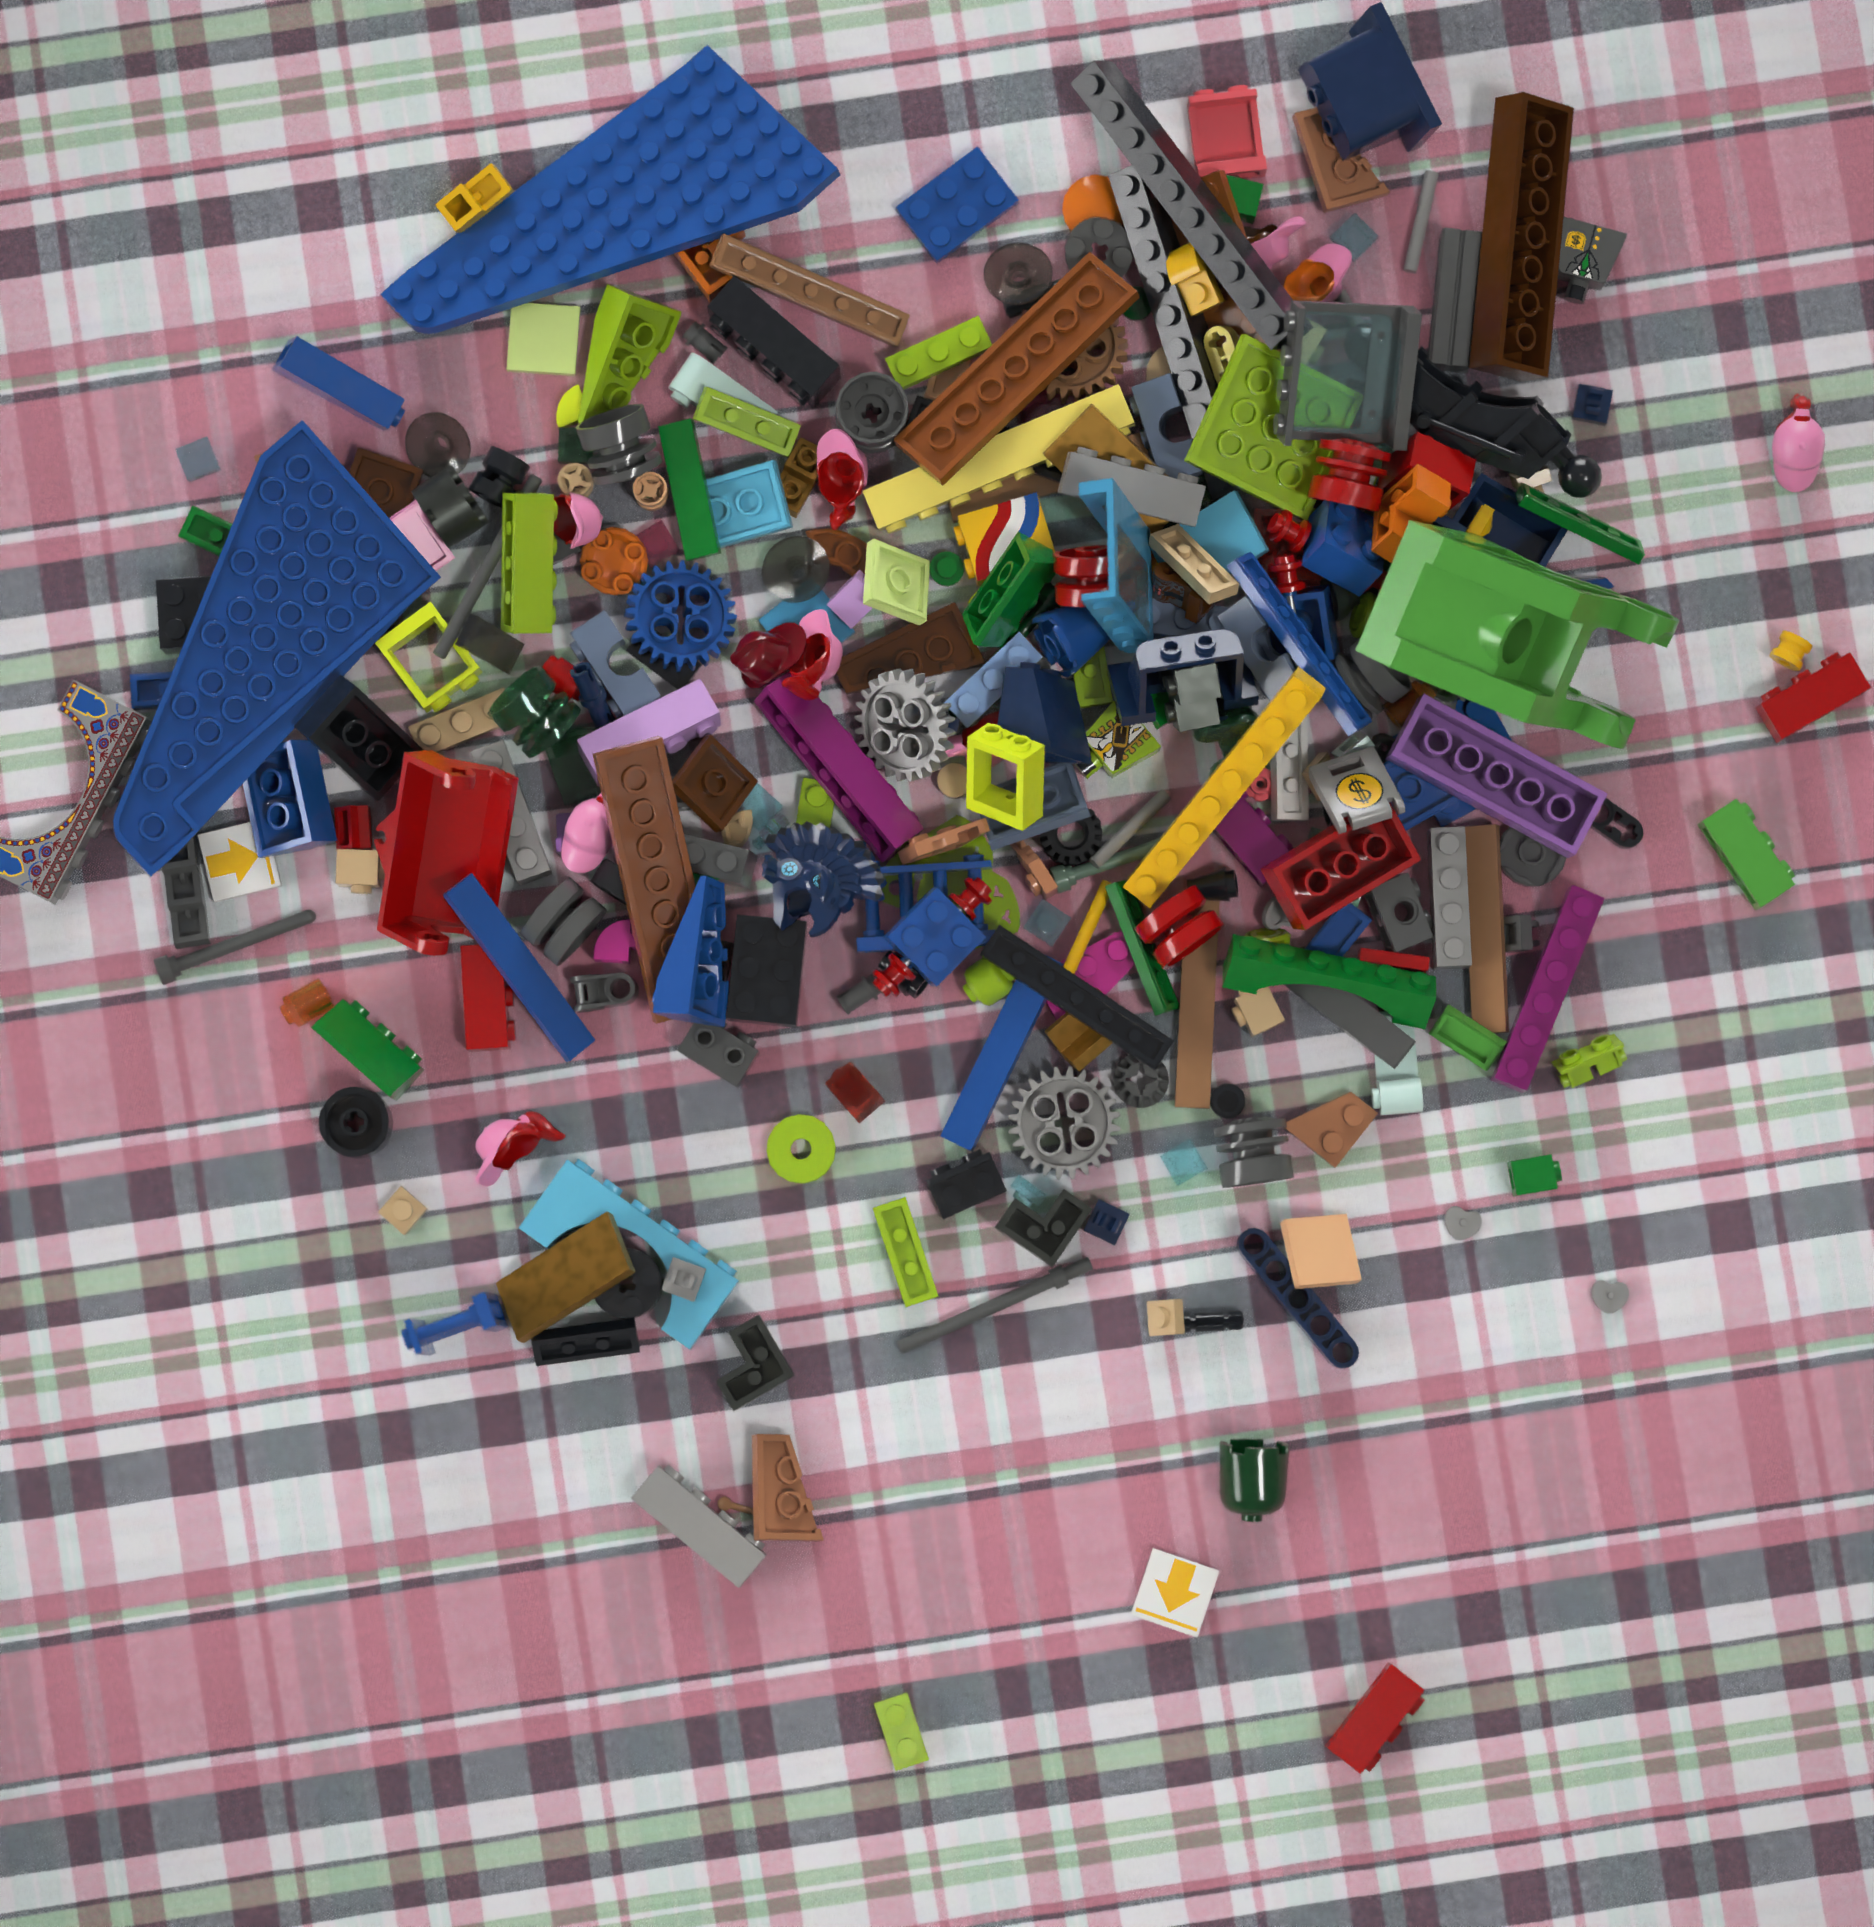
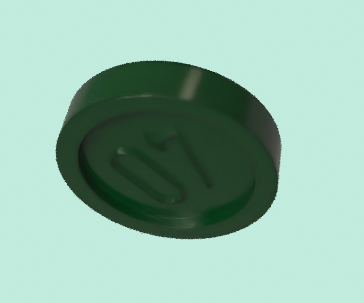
M1132 286L1138 291L1140 298L1122 315L1131 321H1141L1150 315V305L1144 288Z

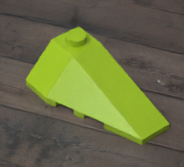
M607 284L595 315L578 423L597 414L628 405L634 387L641 378L644 380L651 372L649 366L659 352L664 354L670 345L682 314L681 311L639 294Z

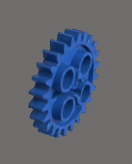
M681 560L678 569H674L671 562L667 561L664 572L656 565L653 566L652 577L643 573L640 578L643 585L634 583L631 591L635 595H628L626 603L631 607L625 609L624 617L633 620L626 623L625 630L636 631L631 637V644L641 642L642 645L638 653L641 655L650 651L652 653L650 658L651 664L658 658L663 659V669H666L670 662H675L677 672H680L683 663H687L691 671H694L697 660L705 667L708 666L710 661L709 655L718 659L721 654L719 647L727 649L730 643L725 636L732 637L735 632V628L728 624L736 622L737 615L729 613L734 609L736 603L735 601H725L730 594V588L720 590L719 586L722 578L719 577L711 581L709 579L711 569L708 568L703 574L698 573L699 567L696 562L691 570L686 569L684 560ZM679 587L684 589L682 615L685 621L682 626L683 644L681 645L677 643L679 617L676 611L679 605ZM665 593L671 597L672 602L662 604L657 601L655 595ZM693 595L702 596L706 604L697 606L691 602L690 597ZM665 626L671 631L672 635L668 637L659 636L654 628ZM691 628H700L704 631L706 637L696 639L691 636L689 630Z

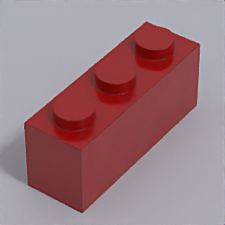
M1836 652L1820 662L1823 667L1820 670L1811 674L1809 669L1791 678L1790 680L1793 685L1781 691L1779 686L1760 696L1763 702L1756 707V710L1776 744L1871 689L1851 652L1842 657Z
M479 944L460 946L466 1050L469 1052L511 1049L510 1041H516L515 1020H509L508 1007L514 1006V991L510 986H507L506 980Z
M1388 1662L1325 1744V1747L1359 1774L1364 1769L1370 1772L1382 1757L1378 1751L1386 1741L1391 1744L1402 1731L1403 1726L1399 1723L1406 1714L1409 1713L1413 1716L1425 1700L1421 1697L1425 1690Z

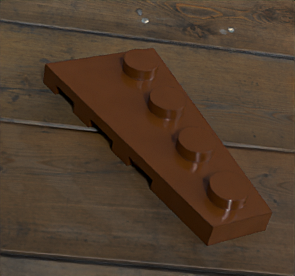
M953 602L927 615V621L920 626L910 623L843 656L836 675L846 695L870 688L868 683L870 680L878 678V675L895 669L901 668L902 671L913 669L914 675L924 673L925 678L983 666L985 661L978 646L973 644L956 602Z

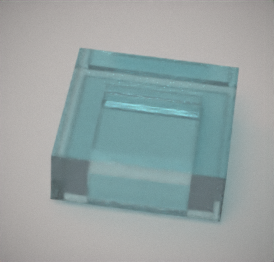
M1356 213L1330 237L1334 244L1342 245L1350 250L1353 262L1358 260L1379 239V236Z
M208 437L175 449L189 483L221 470Z
M757 783L737 812L752 810V826L761 832L783 808V805Z

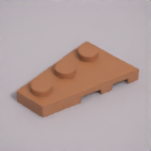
M1316 107L1297 112L1292 116L1324 213L1381 198L1390 193L1384 182L1381 183L1371 170L1372 166L1365 157L1362 158L1359 154L1342 161L1332 138L1327 136L1323 130L1322 118Z
M752 1435L754 1541H823L820 1528L817 1529L812 1514L814 1508L811 1499L807 1498L802 1484V1471L790 1435Z

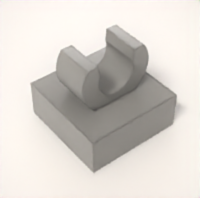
M673 1257L661 1290L695 1302L707 1269Z

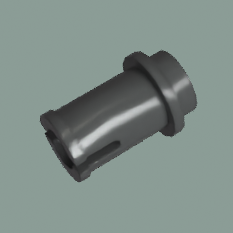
M695 321L683 335V338L687 341L686 345L694 346L712 364H715L728 347L705 330L706 325L704 323L699 325Z
M872 974L867 978L863 975L861 977L862 981L836 996L848 1015L872 998L875 1000L879 999L877 995L881 992L872 984L875 980Z

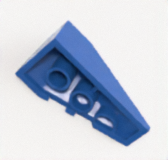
M700 876L657 977L656 989L652 997V1013L673 1020L725 1027L729 981H723L722 961L728 960L727 948H723L721 943V931L726 926L725 885L723 882L708 876Z

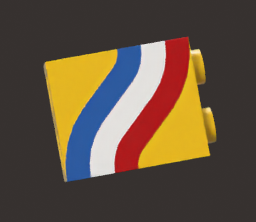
M1037 492L959 515L957 517L958 526L953 527L958 546L965 545L968 558L963 560L968 579L975 578L977 587L983 584L1018 531L1052 549L1053 553H1055Z

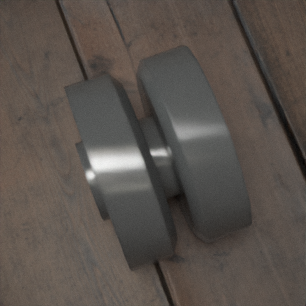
M570 877L565 879L539 904L520 932L533 946L542 944L551 936L544 948V955L557 967L563 964L582 945L607 912V909L594 898L585 900L576 908L583 897L584 889Z

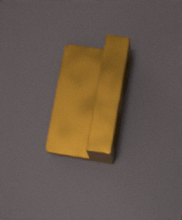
M1068 1013L1062 1015L1045 1030V1034L1063 1058L1079 1072L1113 1044Z

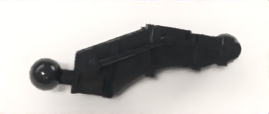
M1368 322L1357 323L1350 327L1343 341L1344 352L1349 360L1354 362L1364 372H1366L1371 323ZM1422 346L1418 349L1410 424L1419 433L1429 435L1434 440L1448 447L1458 449L1478 462L1489 464L1526 479L1532 477L1551 460L1559 468L1558 481L1565 493L1575 498L1588 497L1600 487L1602 473L1597 462L1586 455H1574L1566 447L1572 434L1565 430L1544 408V402L1538 396L1507 397L1482 392L1483 387L1477 380L1468 387L1451 378L1427 358L1429 353Z

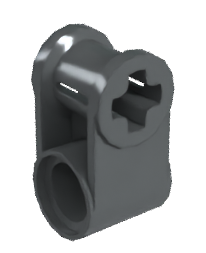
M625 973L589 974L570 977V983L574 984L576 1006L573 1007L575 1013L627 1006L632 1004L639 994L637 982ZM620 980H626L630 984L629 994L622 999L616 998L613 994L615 983Z

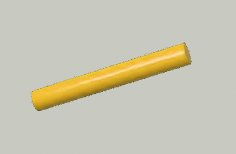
M1101 881L1063 965L1065 969L1075 974L1108 902L1109 896L1105 886L1112 884L1109 881Z

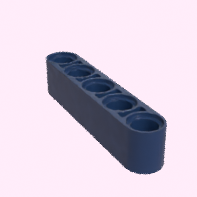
M1250 1228L1242 1232L1237 1240L1239 1254L1328 1363L1336 1368H1348L1354 1365L1359 1356V1348L1356 1342L1311 1288L1302 1289L1307 1295V1302L1304 1307L1297 1309L1290 1305L1288 1296L1291 1290L1295 1288L1289 1261L1269 1236L1257 1228ZM1250 1234L1257 1235L1262 1240V1250L1257 1254L1248 1253L1244 1248V1240ZM1272 1261L1280 1262L1285 1269L1284 1277L1280 1281H1272L1266 1274L1267 1265ZM1318 1315L1324 1316L1329 1322V1329L1322 1336L1313 1333L1310 1326L1311 1320ZM1341 1342L1346 1343L1351 1349V1357L1345 1363L1338 1362L1333 1356L1334 1347Z

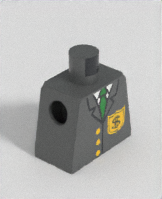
M1564 217L1558 280L1568 282L1564 297L1566 301L1584 304L1588 288L1595 290L1603 288L1626 240L1627 233Z

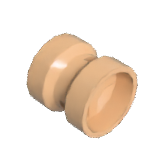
M653 471L646 472L637 477L633 483L634 497L642 509L656 511L666 504L669 497L668 488L660 474Z

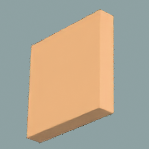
M1347 1214L1290 1218L1280 1222L1295 1289L1357 1284L1362 1280Z

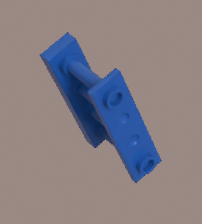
M978 854L963 856V862L882 866L880 869L884 876L898 875L900 916L902 918L914 906L912 874L933 873V886L938 887L948 898L947 872L967 871L968 877L973 881L977 877L982 880L981 870H991L992 863L991 860H984V855ZM865 898L867 931H863V937L856 938L857 953L896 951L883 938L884 930H880L879 901L876 902ZM980 903L974 909L976 918L971 922L986 936L978 946H986L996 930H988V924H984L983 903Z
M482 1292L471 1296L474 1304L468 1306L469 1310L427 1325L425 1320L413 1318L404 1320L406 1328L401 1330L407 1349H414L417 1355L430 1356L436 1353L433 1342L478 1326H481L485 1331L492 1332L508 1328L497 1294Z

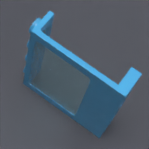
M1113 478L1080 482V498L1107 533L1109 591L1081 594V601L1120 651L1135 653L1140 644L1153 640L1151 547L1148 545L1151 534L1150 529Z

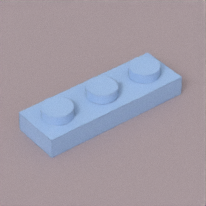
M1018 632L943 704L951 703L949 710L968 728L1001 697L1005 667L1020 668V662L1036 664L1043 656Z

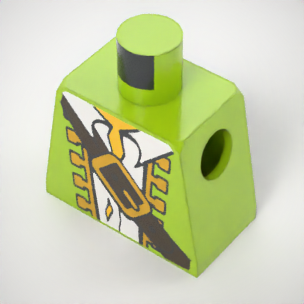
M1114 700L1086 732L1091 753V764H1075V766L1086 779L1091 777L1100 768H1103L1113 778L1159 752L1161 745L1142 723L1121 726Z

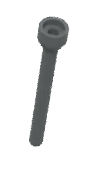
M305 910L176 958L175 955L169 958L167 955L154 959L155 967L162 984L166 985L177 981L176 977L182 975L181 971L313 923L316 919V914L313 910Z

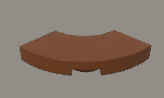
M823 528L806 531L815 566L831 565L842 569L851 577L859 569L865 574L867 544L864 541L841 530Z

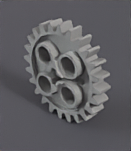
M901 668L881 673L878 675V678L870 680L868 682L870 688L861 691L865 700L856 702L858 708L862 710V714L855 715L854 719L862 722V727L856 729L855 733L863 734L865 738L859 743V746H868L869 751L866 756L877 759L875 763L876 769L885 767L886 777L896 775L897 781L908 779L909 782L932 775V772L940 770V763L949 760L945 751L954 748V745L947 739L950 736L956 735V731L948 728V723L955 721V717L946 715V711L951 707V703L942 704L941 702L945 692L935 693L933 690L936 682L934 680L925 682V674L919 673L914 675L913 669L904 671Z
M1054 1067L1053 1077L1051 1078L1044 1071H1041V1082L1039 1084L1029 1078L1028 1083L1031 1090L1029 1092L1021 1088L1018 1090L1024 1099L1023 1102L1012 1101L1011 1103L1014 1108L1019 1110L1018 1114L1008 1115L1009 1120L1017 1122L1016 1127L1008 1130L1009 1134L1019 1135V1139L1012 1146L1013 1148L1024 1147L1025 1150L1020 1156L1021 1160L1029 1156L1033 1158L1030 1169L1033 1170L1039 1164L1043 1165V1176H1046L1050 1169H1055L1056 1178L1060 1180L1063 1170H1068L1070 1178L1075 1179L1076 1169L1078 1168L1085 1175H1088L1089 1169L1087 1164L1091 1162L1095 1167L1100 1168L1101 1164L1098 1156L1102 1155L1107 1158L1111 1156L1110 1152L1105 1148L1106 1144L1117 1145L1118 1143L1110 1136V1133L1121 1130V1127L1112 1124V1120L1121 1115L1119 1112H1110L1109 1109L1117 1101L1116 1099L1105 1100L1104 1096L1108 1092L1109 1087L1098 1090L1096 1088L1099 1080L1097 1076L1090 1082L1085 1081L1086 1070H1083L1078 1078L1073 1077L1072 1067L1068 1068L1066 1076H1061L1058 1067ZM1059 1092L1063 1093L1067 1119L1074 1120V1124L1069 1126L1071 1154H1067L1065 1151L1062 1128L1055 1127L1054 1122L1060 1119L1057 1093ZM1082 1094L1088 1099L1089 1107L1085 1112L1076 1113L1070 1108L1069 1099L1073 1095ZM1047 1099L1053 1103L1054 1113L1051 1117L1041 1118L1036 1114L1034 1107L1039 1100ZM1087 1128L1092 1131L1094 1142L1091 1146L1081 1147L1075 1142L1074 1134L1078 1129ZM1048 1133L1056 1135L1060 1141L1059 1149L1052 1153L1044 1151L1040 1146L1041 1137Z

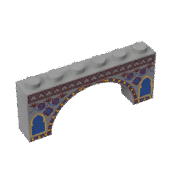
M75 680L72 681L57 711L76 725L84 739L89 763L84 792L71 814L49 832L28 839L0 837V877L56 905L58 899L64 900L72 885L69 878L75 868L79 870L84 864L88 855V851L85 848L91 838L95 839L99 835L104 825V820L101 818L106 808H112L120 794V790L117 787L123 776L127 778L131 774L136 759L133 757L138 747L143 745L152 723L146 716Z

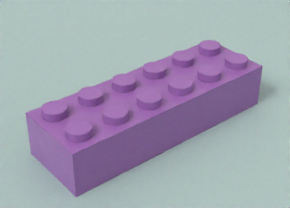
M1426 694L1417 698L1385 758L1566 858L1576 855L1608 795L1595 786Z

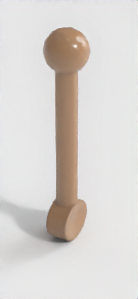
M727 1496L721 1497L717 1502L720 1510L727 1511L728 1509H733L753 1515L752 1507L734 1503Z

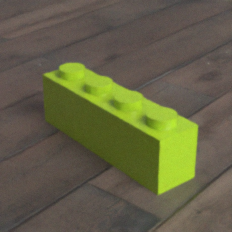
M502 493V632L513 634L552 633V625L556 621L553 591L557 584L556 573L553 570V556L557 552L554 521L558 515L554 494Z

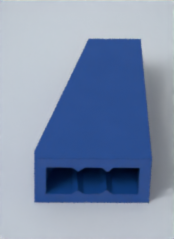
M298 336L287 341L272 368V371L383 431L388 430L390 426L396 428L405 413V409L401 407L405 401L404 398Z

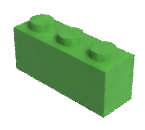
M1736 798L1701 821L1698 827L1756 911L1793 887L1795 883L1792 878L1795 875L1785 860L1779 861L1772 851L1775 845L1770 836L1765 831L1760 833L1753 823L1756 817L1751 808L1745 802L1740 804Z

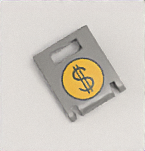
M1374 746L1309 767V779L1339 834L1347 831L1343 818L1348 816V822L1353 830L1392 818V809L1389 802H1391L1397 815L1405 813L1403 799Z

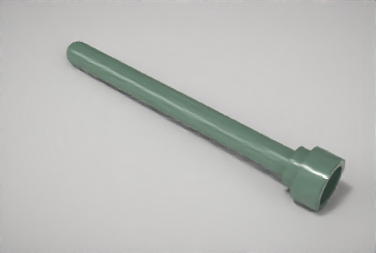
M1159 838L1116 852L1099 869L1095 868L1090 862L1071 867V865L1064 866L1063 864L1050 867V875L1058 886L1057 894L1071 890V886L1076 885L1077 880L1144 858Z

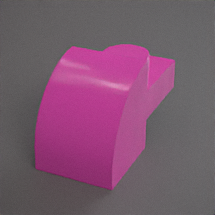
M630 920L617 921L602 931L594 947L593 959L595 962L630 964L631 950H637Z

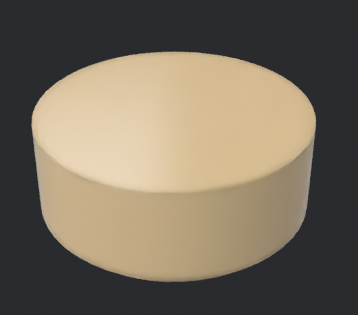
M950 763L939 771L937 785L944 796L957 799L966 795L967 768L962 764Z

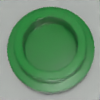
M945 551L937 554L932 559L930 575L937 584L952 586L963 577L964 564L957 554Z

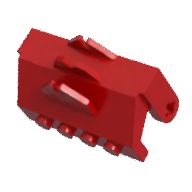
M432 750L404 752L396 808L376 827L377 831L385 833L386 840L385 842L382 838L374 840L385 873L377 931L419 953L432 956H442L448 953L450 939L441 932L464 934L474 939L443 897V894L468 874L472 873L498 907L519 781L518 777L495 766L450 759Z

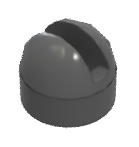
M1379 733L1374 735L1371 741L1374 743V748L1382 763H1386L1388 760L1385 758L1395 738L1389 734ZM1380 743L1388 746L1386 752L1378 748Z

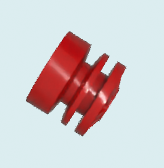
M1346 438L1320 439L1318 448L1332 451L1333 455L1332 458L1316 456L1315 462L1330 469L1328 475H1312L1307 497L1320 501L1326 500L1351 505L1362 510L1379 512L1384 490L1370 484V477L1387 476L1388 471L1373 467L1374 460L1390 462L1391 453L1384 452L1373 444Z

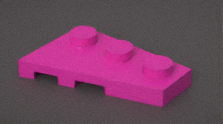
M1122 929L1087 947L1074 974L1092 987L1098 988L1105 995L1135 966ZM1046 1000L1055 1020H1058L1066 1013Z

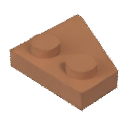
M986 818L960 827L951 825L938 830L935 836L929 837L925 833L909 839L908 843L910 846L902 849L898 854L902 865L960 848L991 830Z
M1024 840L1010 844V847L1028 873L1025 876V882L1034 896L1037 897L1041 894L1044 900H1047L1057 894V884L1040 857L1034 853L1031 847L1026 845Z
M1349 1092L1287 1121V1127L1284 1129L1333 1168H1336L1378 1112L1355 1094Z

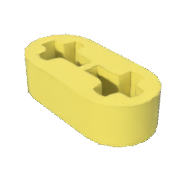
M1229 326L1212 327L1204 336V347L1218 384L1239 340L1236 331ZM1220 336H1225L1227 340L1223 343V347H1217L1216 341L1220 339Z

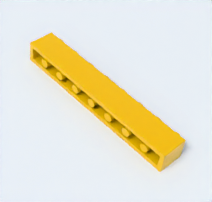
M1298 666L1129 875L1123 888L1147 907L1151 908L1321 699L1326 688Z

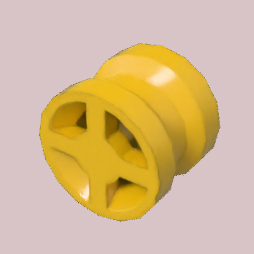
M1783 630L1779 636L1780 643L1778 647L1773 648L1769 656L1778 664L1799 672L1803 666L1802 659L1804 655L1809 654L1813 646L1804 638Z

